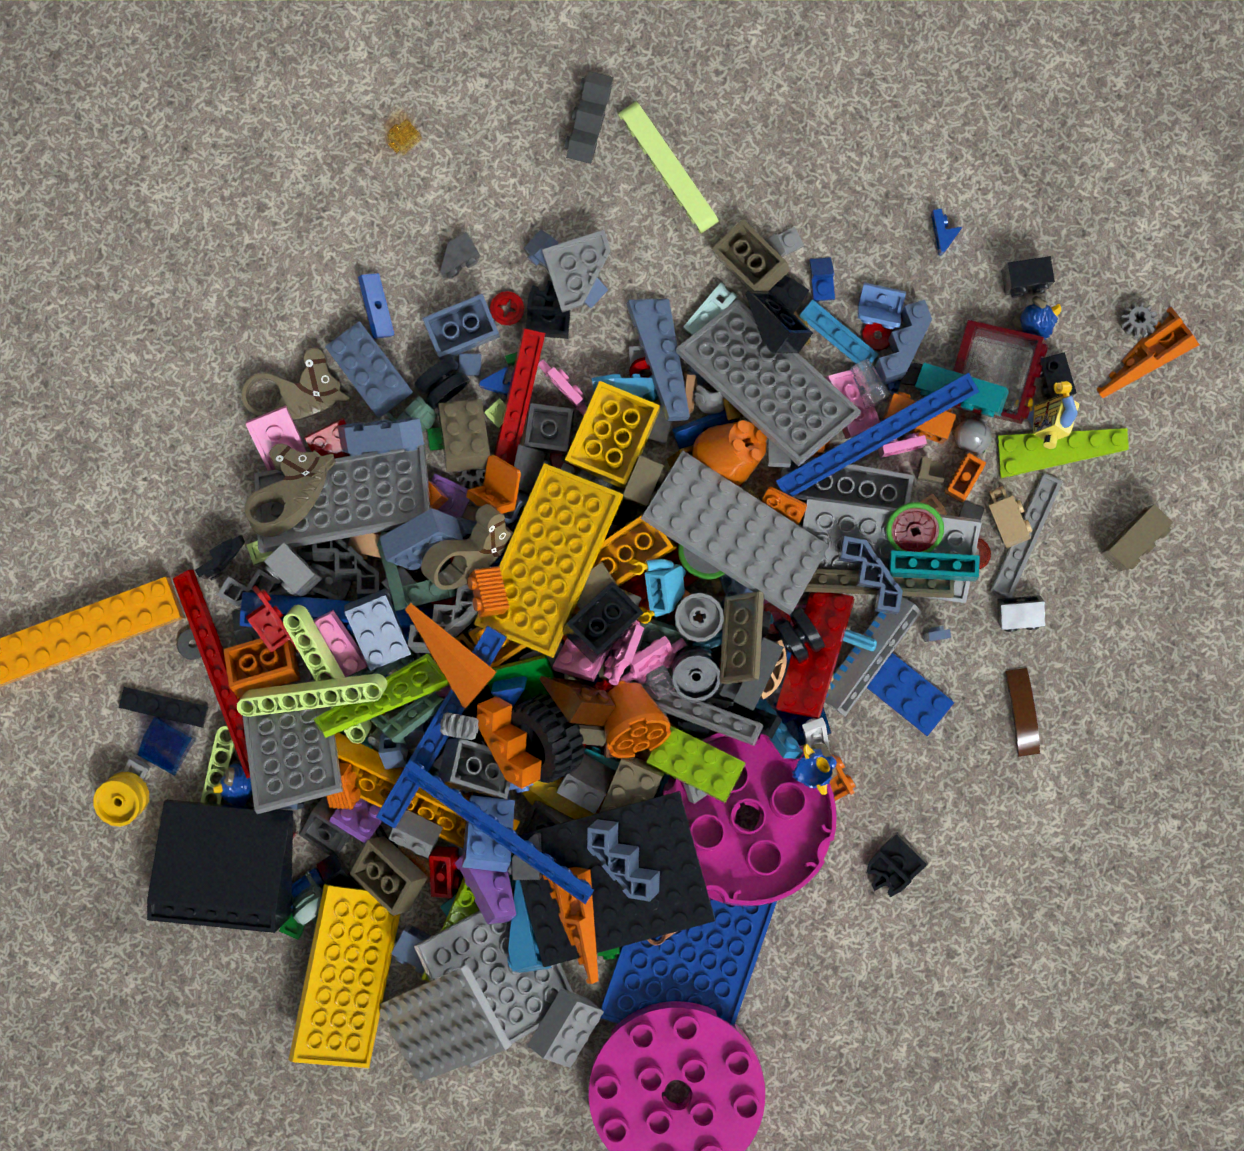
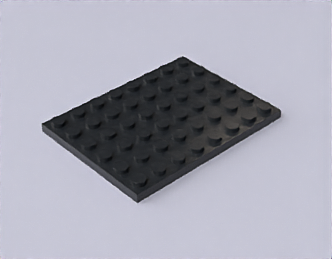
M680 791L517 835L525 841L529 840L535 833H541V853L550 855L554 862L561 867L590 869L592 889H594L592 898L597 953L716 921ZM597 819L618 822V844L638 846L639 868L660 871L659 893L651 901L628 898L618 881H614L602 867V862L587 849L588 827ZM543 875L540 880H520L543 967L579 958L575 945L571 946L558 915L560 908L557 900L551 898L552 888L549 881L544 880Z

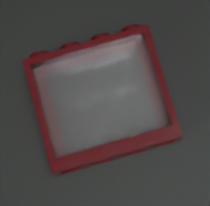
M968 320L953 371L964 375L969 373L971 377L1006 387L1009 393L1001 416L994 415L993 418L1023 424V420L1029 416V399H1033L1035 395V378L1040 377L1042 365L1039 364L1041 358L1046 356L1048 344H1046L1042 336ZM957 404V405H955V406L952 407V408H956V409L968 411V410H965V409L961 408V407H960L961 404ZM973 409V411H968L972 413L981 414V410Z

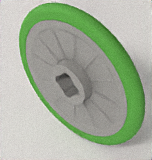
M680 544L678 545L679 559L684 568L692 575L702 579H715L725 574Z

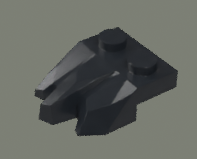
M785 275L769 291L794 314L808 294L809 289Z
M548 280L544 291H539V288L533 285L528 296L526 329L545 333V337L568 339L571 310L561 311L552 281Z
M240 535L234 539L230 538L211 549L209 552L213 559L195 569L199 578L212 581L221 576V571L226 568L245 544L243 536Z
M896 832L869 861L866 873L877 875V878L871 884L874 891L883 886H888L889 890L887 893L889 897H892L904 890L912 882V879L928 865V862Z

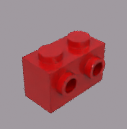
M437 846L429 855L431 897L453 898L459 890L462 877L459 876V869L455 865V862L461 857L458 856V848Z

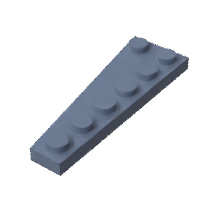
M669 299L628 300L626 303L634 328L636 327L638 331V340L646 354L645 360L647 365L650 366L653 375L652 380L658 391L657 394L666 420H688L690 414L680 358L676 353L678 346Z

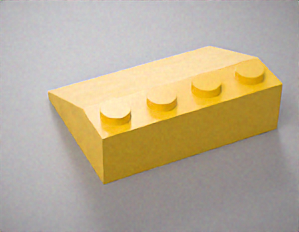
M599 381L565 461L608 483L626 489L637 460L643 452L658 417L660 405Z

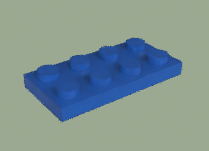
M891 653L867 686L868 690L926 736L932 732L954 704L950 698L893 653Z

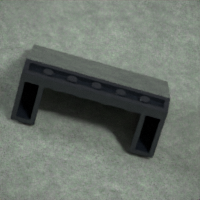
M165 800L147 897V920L275 933L291 917L293 811L275 809L257 814L254 807Z

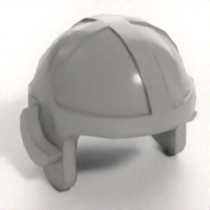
M701 385L696 387L694 401L701 412L716 414L724 411L723 399L725 398L716 389H705Z
M969 418L955 427V443L957 447L965 451L964 455L970 453L978 456L990 446L992 434L986 420Z

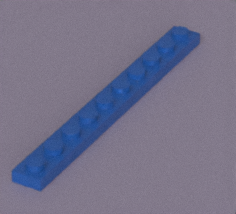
M967 373L777 479L776 482L782 492L793 497L977 394L979 390L970 374Z
M487 626L472 653L488 666H491L507 636ZM450 689L409 761L411 760L414 763L423 765L427 772L431 769L449 736L443 735L440 732L443 714L448 712L462 715L465 710L452 689ZM404 770L376 818L394 829L419 789V786L403 776Z
M410 760L406 764L403 776L584 904L587 903L594 892V889L591 888L587 881L579 880L570 869L564 866L561 867L554 862L550 855L538 851L533 843L521 839L512 828H506L499 823L495 816L483 812L478 804L473 801L469 802L458 790L449 788L440 777L432 776L420 763H414Z

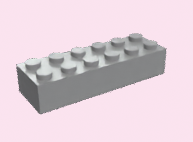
M808 458L800 466L791 460L790 467L781 468L780 478L815 458ZM850 464L793 497L806 503L807 496L899 508L910 502L914 475Z

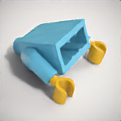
M635 559L630 560L629 564L637 565L634 570H629L630 572L641 575L644 570H647L645 572L650 610L647 611L645 608L639 607L644 613L638 620L646 624L650 622L652 616L658 617L672 612L685 592L683 579L686 575L685 569L666 559L646 560L645 563Z

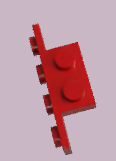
M255 585L252 589L263 605L247 615L246 619L271 653L288 640L298 651L280 619L283 617V614L276 605L272 607L269 604L271 598L265 589L260 591Z

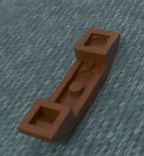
M1027 668L1005 671L1014 718L1018 757L1040 754L1038 723Z

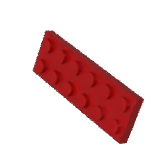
M810 593L805 613L821 636L825 647L815 653L805 643L809 658L801 663H798L793 655L791 656L777 702V710L820 719L854 604V596L840 593Z

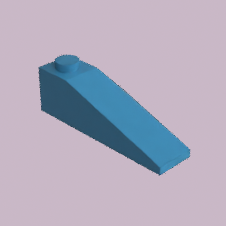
M611 374L592 378L594 392L599 381H602L651 402L659 399L658 391L652 380L653 375L649 378H642L640 374H632V378H621L620 374Z
M516 880L514 892L516 916L511 919L508 945L509 955L507 956L508 965L512 971L519 973L552 968L551 966L543 967L520 880Z

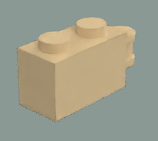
M1004 486L989 491L994 502L989 507L1006 548L1031 539L1029 533L1032 532V528L1028 519L1024 521L1021 513L1025 511L1021 501H1015L1014 496L1008 497ZM1004 495L1005 499L996 501L997 497Z

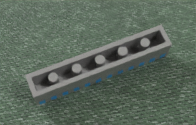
M902 597L898 614L880 612L873 618L872 624L862 635L877 641L875 650L869 651L855 646L849 651L845 661L834 672V681L830 682L831 689L828 690L825 699L827 705L843 716L848 714L921 614V610L914 603Z

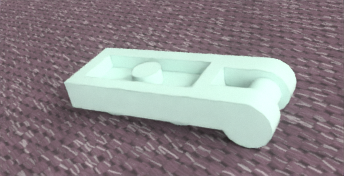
M721 282L683 326V329L690 335L695 334L730 306L738 295L734 292H729ZM719 295L726 299L723 303L716 299Z

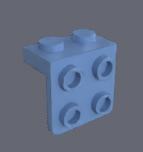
M864 282L858 304L857 318L861 319L863 323L873 324L875 322L882 324L883 327L888 329L900 327L901 311L906 291Z

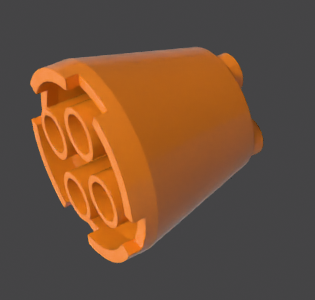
M744 420L713 426L696 438L693 445V457L735 485L740 486L749 478L764 457L767 449V436L753 423Z
M619 681L617 685H614L613 689L607 692L616 705L604 724L606 745L612 756L617 758L635 757L636 752L647 748L652 751L669 738L671 734L669 719L641 683Z

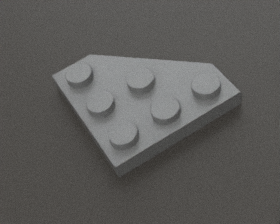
M604 230L542 249L562 312L583 306L611 253Z

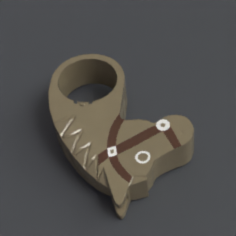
M317 348L308 349L305 352L304 362L306 369L302 372L299 383L294 384L271 374L259 373L253 375L245 382L241 393L244 406L255 416H261L286 405L293 421L322 413L336 402H348L350 398L341 392V382L336 381L330 375L327 358ZM261 380L275 382L280 389V396H282L278 403L279 406L267 412L256 411L249 403L251 387Z
M282 443L273 446L269 455L274 467L282 471L284 479L254 492L246 501L245 514L253 531L264 537H274L296 526L309 513L318 499L325 484L327 471L336 463L333 454L321 456L315 450L313 452H299ZM276 502L284 506L282 514L272 522L262 523L254 519L256 510L263 504Z
M486 504L478 509L476 513L477 524L474 526L469 539L440 541L433 545L425 554L421 564L422 573L439 589H455L468 584V577L473 570L490 568L506 551L514 532L505 526L504 515L492 505ZM455 556L453 562L449 564L446 569L439 573V570L442 567V565L449 558Z

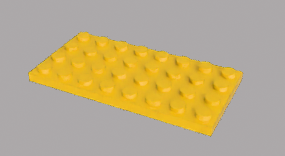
M544 463L499 565L509 609L504 614L486 617H479L478 615L474 625L483 629L490 626L507 636V639L554 658L564 635L563 629L566 623L570 621L624 495Z
M324 884L288 1059L291 1062L359 1068L370 1067L380 1017V1004L383 1002L400 914L393 916L367 890Z

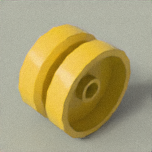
M122 771L112 775L96 790L93 797V806L96 814L103 822L111 826L121 827L130 824L146 809L149 803V790L140 776L132 772Z

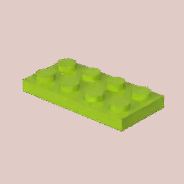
M670 725L671 734L669 738L659 747L652 750L646 763L726 803L746 765L745 762Z

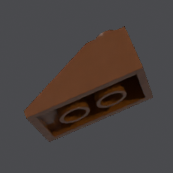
M541 676L539 678L569 723L604 726L616 707L610 695L604 690L572 679Z

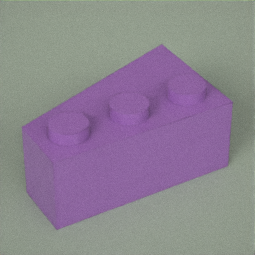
M462 855L455 862V865L462 872L465 878L464 882L467 887H470L475 897V902L487 925L509 922L516 916L508 869L506 872L463 868Z

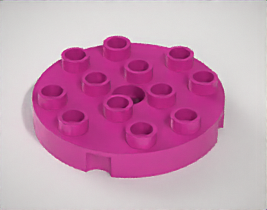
M721 733L704 739L703 742L746 764L726 803L710 795H706L696 803H692L688 800L684 782L670 776L667 784H665L661 796L677 791L681 793L709 898L729 905L746 907L769 904L792 895L804 887L819 872L825 863L824 858L830 842L834 841L837 816L835 799L830 783L827 784V794L822 795L818 788H809L799 781H795V778L792 777V772L795 770L800 759L783 758L771 740L764 735H759L755 746ZM741 803L750 805L760 812L759 821L754 827V831L744 829L734 822L736 812L741 807Z
M681 1001L663 1002L637 1010L620 1021L611 1030V1036L603 1047L598 1049L593 1061L589 1080V1107L595 1129L609 1151H745L756 1136L763 1118L765 1082L757 1052L751 1041L736 1024L730 1025L717 1016L716 1010L700 1004ZM673 1080L683 1081L692 1091H689L688 1097L683 1102H671L662 1093L665 1092L669 1082Z

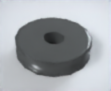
M191 628L185 629L177 638L178 652L186 659L195 660L201 658L197 645L195 648H191L189 645L191 640H195Z

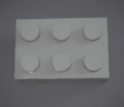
M284 542L264 561L268 565L265 569L274 578L280 581L283 580L284 582L281 585L287 592L295 596L300 595L304 597L322 579L293 548Z
M561 988L528 1046L543 1059L571 1068L604 1011L590 999Z

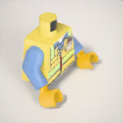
M1067 381L1054 384V391L1062 395L1035 405L1034 410H1032L1033 400L1032 398L1029 399L1028 406L1030 407V412L1027 419L1031 424L1033 433L1044 440L1043 446L1048 449L1056 448L1058 439L1070 435L1078 414L1079 403L1074 401L1072 395L1070 396L1069 393L1072 390V385ZM1020 400L1016 401L1017 408L1019 406Z

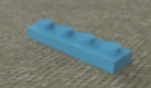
M813 299L799 315L802 320L864 371L879 355Z
M760 698L756 708L777 716L776 711L772 709L766 698ZM781 721L773 738L769 739L783 758L800 759L804 752L789 733L786 725Z

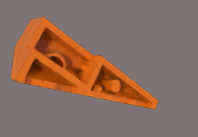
M1172 307L1167 309L1169 316L1161 324L1158 321V324L1154 326L1156 331L1147 338L1142 337L1122 360L1123 368L1117 374L1113 371L1109 374L1112 380L1104 387L1096 389L1102 398L1200 345Z
M410 603L405 609L406 613L409 614L417 632L423 638L440 671L445 675L450 688L458 697L462 708L466 709L495 676L496 671Z
M568 868L579 880L587 881L592 888L590 869ZM543 875V879L548 880L552 888L551 898L556 899L559 905L560 913L558 915L571 946L575 945L579 953L578 963L579 965L583 964L587 972L588 978L586 982L593 984L599 980L592 895L587 903L584 904Z

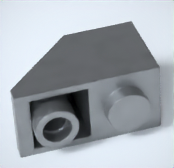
M467 232L447 243L440 270L443 278H454L463 267L467 266V268H470L479 262L477 259L480 258V254Z

